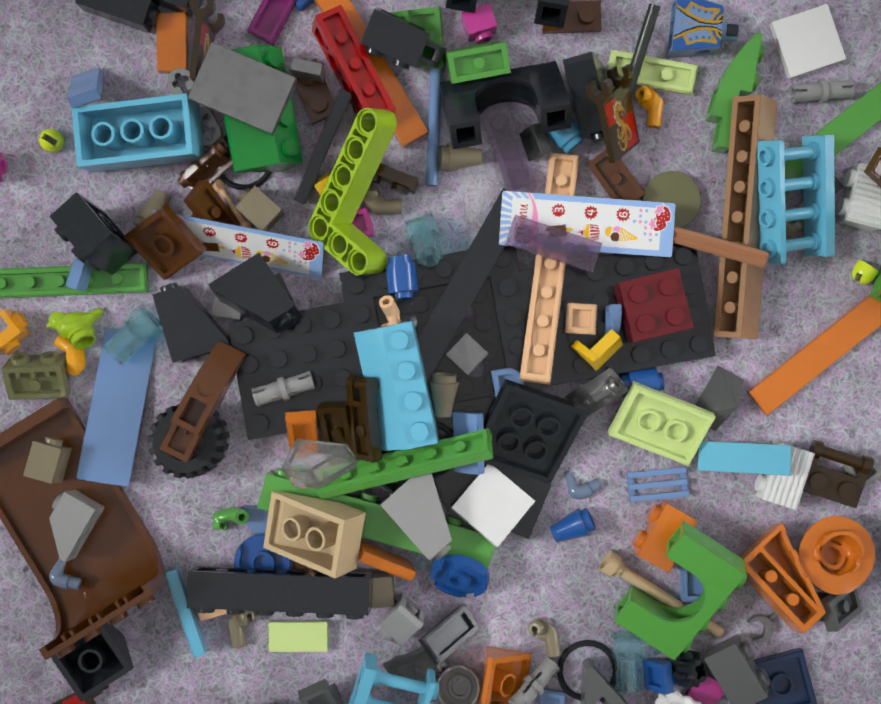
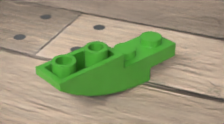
M756 33L739 50L721 75L713 92L705 121L716 123L711 152L723 154L729 149L733 97L750 95L758 86L759 74L756 73L757 63L761 62L765 50V45L761 44L763 36L761 33Z

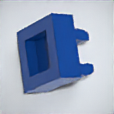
M657 658L643 659L645 689L664 695L673 693L674 685L678 683V678L672 677L671 661Z

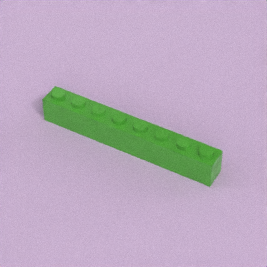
M276 468L275 472L270 471L266 473L257 508L269 511L271 493L275 490L320 499L317 495L318 478L304 476L302 480L292 477V471ZM361 491L360 495L346 493L324 499L343 503L366 512L362 532L363 538L423 554L382 508L381 503L383 502L377 500L378 495ZM446 515L445 519L452 541L448 543L451 549L445 555L455 554L471 557L488 569L494 545L471 526L462 524L463 519Z

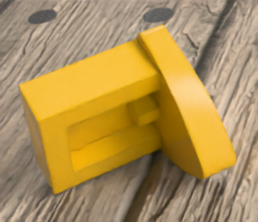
M611 329L590 350L578 340L571 347L597 371L623 346L621 337Z

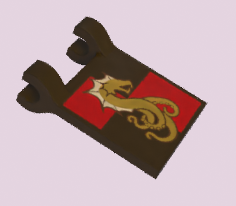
M189 0V6L196 16L189 76L193 83L211 42L214 43L215 35L225 25L223 13H218L216 23L210 24L208 22V19L216 10L214 0H207L206 7L201 9L198 8L199 0Z
M632 64L622 67L623 77L618 74L617 66L609 68L607 70L608 79L601 82L602 91L598 90L596 80L590 81L585 87L588 97L598 107L609 163L618 161L640 142L629 90L630 81L634 76Z

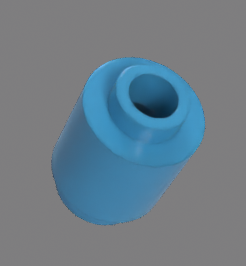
M572 118V128L547 132L554 145L559 150L562 149L566 154L584 140V137L580 134L581 129Z

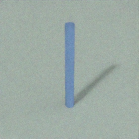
M440 68L430 69L426 186H438L441 110L440 82H442V69Z

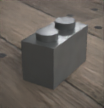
M738 634L707 649L704 660L730 704H755L768 698L771 682L762 667L758 669L753 661L755 656L750 645L746 641L742 642Z

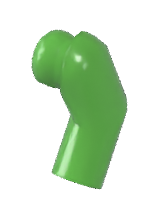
M235 506L218 510L212 516V527L215 530H226L228 528V521H233L240 525L245 524L249 519V514L246 510Z

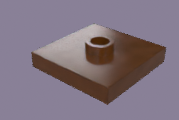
M166 203L123 236L164 281L202 255L207 249Z

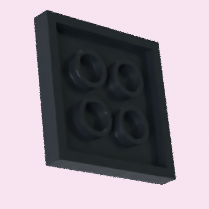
M505 379L484 421V429L489 428L492 434L493 459L485 460L484 463L551 484L589 414L587 406Z

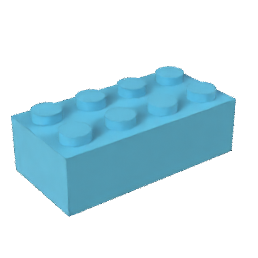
M185 93L72 108L77 167L93 173L199 161L204 156L200 104L190 101L188 99L189 94Z

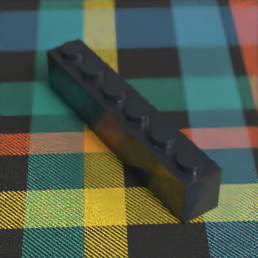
M195 566L188 571L187 608H197L198 613H213L215 609L226 610L227 614L232 615L243 614L245 610L256 611V614L260 616H270L274 612H286V616L301 617L304 616V613H316L318 618H332L334 614L346 615L347 619L358 620L363 619L364 615L368 616L372 609L373 573L348 572L340 577L333 578L316 570Z

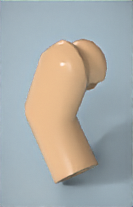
M389 295L383 296L379 300V305L388 323L381 325V327L401 323L400 310L393 297Z

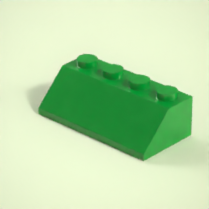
M253 45L232 49L234 52L286 73L281 47ZM291 96L274 136L224 115L234 173L283 172L303 163Z

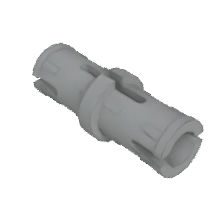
M826 79L818 80L817 83L792 84L790 90L791 94H795V97H791V102L794 104L797 102L818 101L819 104H822L828 100L852 99L855 94V88H849V86H854V81L851 79L827 82Z
M307 371L285 379L284 377L277 378L276 382L252 388V393H254L255 404L259 407L280 399L284 401L289 400L290 396L314 390L315 385L311 372Z
M545 657L530 676H525L523 685L507 701L508 704H531L537 695L541 696L545 692L543 688L560 671L558 665L550 658Z

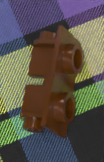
M220 136L204 151V156L199 161H193L179 173L180 178L177 181L183 188L189 186L192 190L199 180H208L212 184L233 165L230 147L223 136Z

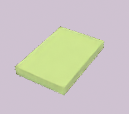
M633 381L608 429V434L624 442L689 466L716 416L711 411Z

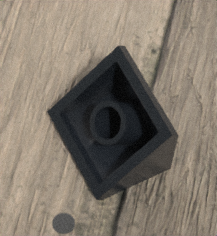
M108 623L100 626L103 632L91 640L85 642L81 638L74 642L76 648L59 659L56 654L51 657L81 702L134 668L124 635Z

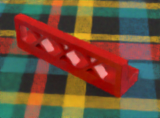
M342 5L315 15L312 32L342 89L351 93L352 96L349 103L356 116L363 108L384 109L394 114L396 108Z

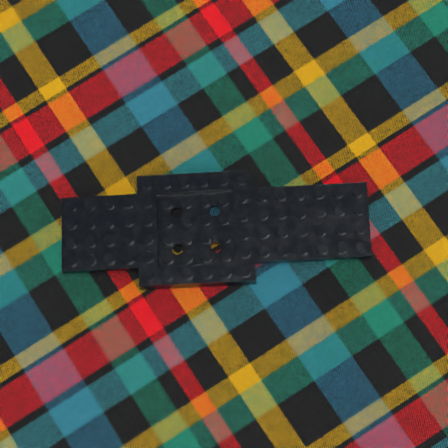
M673 243L671 257L615 253L566 262L550 385L524 381V385L541 391V387L594 378L611 366L619 374L716 356L697 250ZM505 246L472 303L475 311L474 316L468 320L463 319L433 372L457 374L456 380L459 381L452 409V417L441 418L434 416L435 421L445 424L452 431L453 412L483 413V421H485L496 398L491 374L492 370L513 368L519 373L521 371L535 268L519 271L515 246ZM468 250L412 260L416 265L418 292L414 293L413 298L409 300L398 301L395 300V296L392 297L400 310V318L406 313L415 315L417 319L415 326L417 339ZM386 268L379 274L354 275L350 271L339 273L344 302L299 310L302 318L297 320L295 325L287 330L275 333L252 319L228 323L231 346L246 354L237 372V379L248 440L287 433L286 412L316 410L319 428L321 425L317 407L321 402H347L346 380L351 374L363 376L354 332L378 328L388 323L379 305V300L383 296L388 295ZM679 268L694 328L634 343H627L621 319L618 335L621 337L623 346L597 371L571 347L578 340L590 350L606 335L605 307L610 304H618L613 285ZM566 303L597 305L596 335L564 333ZM466 333L488 352L487 356L481 361L485 366V371L480 377L467 375L446 355ZM307 371L311 372L315 385L314 390L290 396V399L286 401L280 399L259 407L256 406L252 388L271 384L280 377L285 379ZM428 381V382H427V385H428V390H429L430 399H431L432 408H433V413H434V406H433V400H432V395H431L430 383H429V381ZM437 428L438 436L447 435L443 430Z

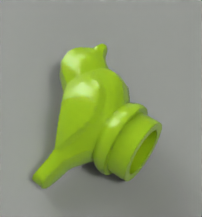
M97 308L89 313H63L55 311L49 316L46 328L57 330L58 334L63 338H67L68 342L75 349H85L95 343V329L92 326L104 312L101 308Z

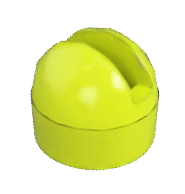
M56 129L43 130L39 136V143L47 152H59L64 146V136ZM47 135L57 140L55 146L45 140Z
M858 260L852 270L854 281H857L862 275L859 282L861 285L871 283L879 274L877 269L862 260Z

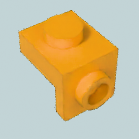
M3 309L0 311V316L9 327L0 333V354L10 355L21 347L19 342L27 337L30 331L26 327L28 321L19 311L14 312V310Z

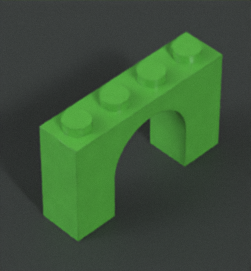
M685 521L680 524L666 542V557L691 572L700 580L704 587L701 595L691 604L671 607L657 602L632 585L617 604L614 616L616 623L674 661L681 652L686 653L690 649L696 634L699 631L702 633L707 629L712 615L717 610H723L729 600V595L734 589L739 590L747 579L744 559Z

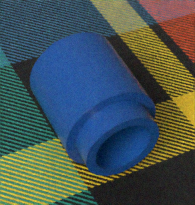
M396 255L387 258L388 265L385 268L388 295L395 296V300L398 301L412 299L413 294L418 292L416 265L415 262H412L411 255Z
M655 367L630 371L619 375L628 389H630L633 381L658 391L664 390L662 372L658 373Z

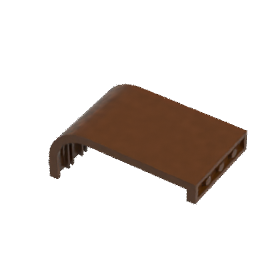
M68 398L53 400L0 433V519L46 593L55 616V636L49 643L39 649L45 660L55 654L59 659L76 648L74 642L81 638L87 642L103 632L100 626L109 621L113 626L128 617L129 614L126 610L135 605L138 609L148 605L155 600L153 594L165 582V569L158 547L123 488L118 485L77 479L86 428ZM45 436L63 440L62 445L72 447L63 482L50 484L23 476L33 441L45 440ZM74 489L105 506L77 557L66 562L64 574L82 578L80 590L59 588L53 585L49 579L50 571L59 559L49 520L54 510L52 509V504L60 493Z

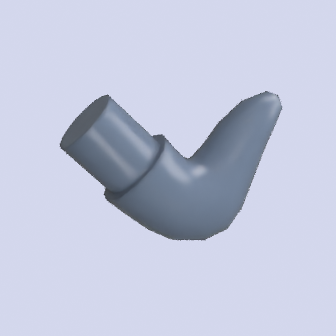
M565 471L568 492L574 499L588 498L593 493L602 489L597 478L588 483L585 482L582 485H578L574 475L570 471Z
M58 559L49 574L52 584L63 589L80 590L82 578L64 574L66 562Z

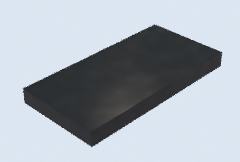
M495 467L535 500L533 505L511 530V532L529 539L551 484ZM452 468L441 477L434 478L440 502L452 507L478 475L454 472V468Z

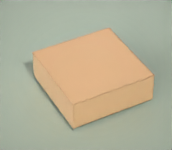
M566 303L564 333L596 335L597 305Z

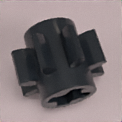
M688 650L686 653L681 652L675 661L672 659V677L679 679L678 686L699 688L700 683L706 680L708 666L704 660L699 659L700 652Z

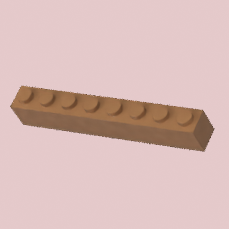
M762 94L733 97L722 226L723 240L759 249L758 141L774 140L777 101ZM720 256L714 326L715 337L758 339L764 268Z

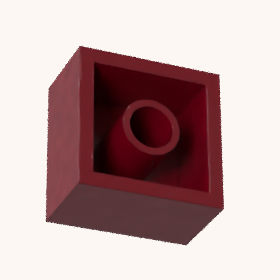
M679 268L613 285L617 303L622 304L621 319L627 343H634L694 328Z

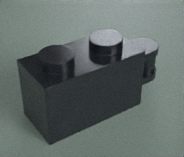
M379 7L374 8L361 44L367 46L365 49L367 52L378 57L386 54L394 58L393 63L407 70H409L410 66L416 68L419 61L439 68L447 50L446 47L428 39L431 31ZM425 45L433 48L430 58L422 55Z

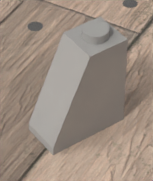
M432 473L408 479L381 503L382 508L428 560H431L434 556L439 560L451 549L448 543L452 541Z

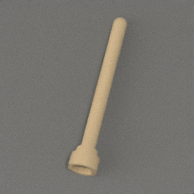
M612 550L607 552L599 565V571L609 577L612 575L614 577L620 576L666 606L681 607L686 605L626 567L622 557ZM711 620L706 631L715 637H722L724 635L723 627Z

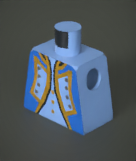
M673 0L667 57L714 55L720 48L721 41H736L739 25L737 23L723 22L724 7L720 4L705 0Z

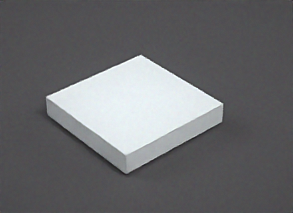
M828 4L774 21L770 24L788 80L846 60Z
M488 464L484 468L485 473L478 475L452 506L451 510L497 548L533 505L535 500L497 468Z

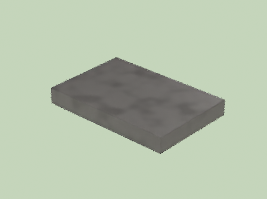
M211 42L188 99L274 136L297 79Z

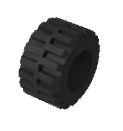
M177 404L165 409L166 412L160 413L156 417L158 421L152 423L149 430H152L153 434L148 436V443H152L153 448L148 450L150 455L155 454L157 459L153 462L156 466L162 465L164 473H173V477H186V479L203 475L217 467V464L225 457L223 455L224 452L229 448L226 440L230 438L229 431H225L224 426L227 425L225 420H220L218 417L220 413L215 410L203 434L204 445L199 455L191 457L190 461L186 463L160 450L159 448L172 424L170 421L179 406Z

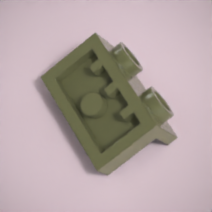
M48 351L41 355H29L27 352L13 354L1 368L8 400L67 398L70 394V387L65 368L66 353L58 354L56 351Z

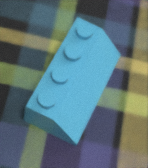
M414 320L354 332L363 377H375L380 384L379 390L376 393L381 451L408 450L438 443L439 436Z

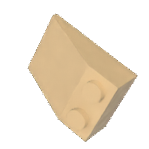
M276 490L272 491L263 548L330 577H340L355 570L357 567L366 512L339 502Z

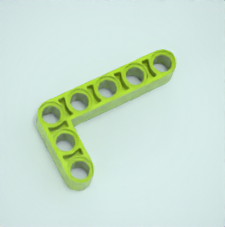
M363 108L357 114L308 225L309 233L313 240L323 242L324 249L354 275L379 274L384 271L387 265L385 252L352 224L396 130L397 120L395 115L391 111L384 109Z

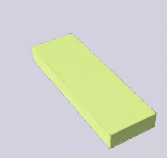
M611 50L607 70L612 66H617L618 74L623 77L622 67L631 63L633 53ZM645 56L636 86H647L656 90L692 96L698 65Z

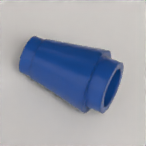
M577 508L550 526V530L555 541L558 543L560 541L591 535L590 532L596 530V526L587 508L582 510Z

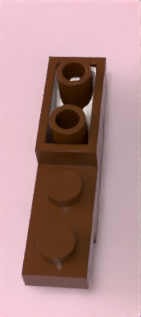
M222 341L217 342L170 421L172 424L159 448L160 450L186 463L190 461L216 408L220 407L246 356L244 352Z

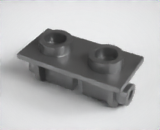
M611 366L565 397L570 401L587 406L589 416L627 393L629 389Z
M422 646L416 651L405 655H397L390 661L383 663L387 673L417 680L415 672L419 670L422 678L425 679L428 668L433 669L436 675L442 673L443 669L448 667L446 660L439 665H434Z

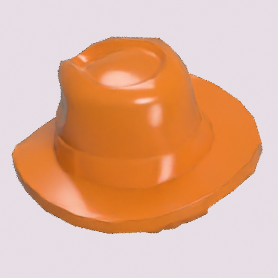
M836 515L825 517L810 526L800 542L798 560L806 576L809 577L814 586L826 593L841 595L858 588L869 576L875 560V546L870 534L860 523L850 518Z

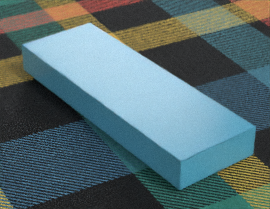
M702 441L698 450V471L791 476V445Z
M177 566L169 569L165 576L192 655L197 658L206 654L207 647L194 609L187 608V589L180 568Z

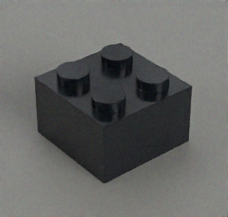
M77 192L49 216L57 225L54 229L55 232L64 241H70L74 246L71 249L72 253L82 263L88 261L98 272L102 269L113 275L138 253L123 237L124 233L106 212Z

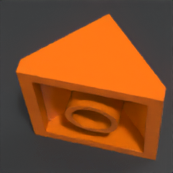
M487 646L478 704H508L507 701L523 685L525 676L529 675L532 653Z

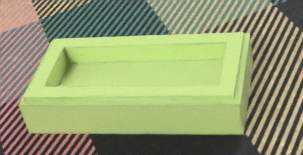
M270 620L269 652H328V620Z

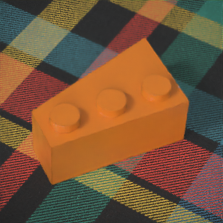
M783 523L773 524L739 555V557L745 560L746 581L793 632L805 633L826 612L809 577L806 576L798 560L799 556L785 533L787 531Z

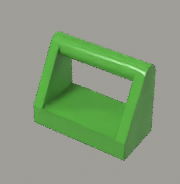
M502 40L446 50L444 54L452 84L511 73L507 43Z

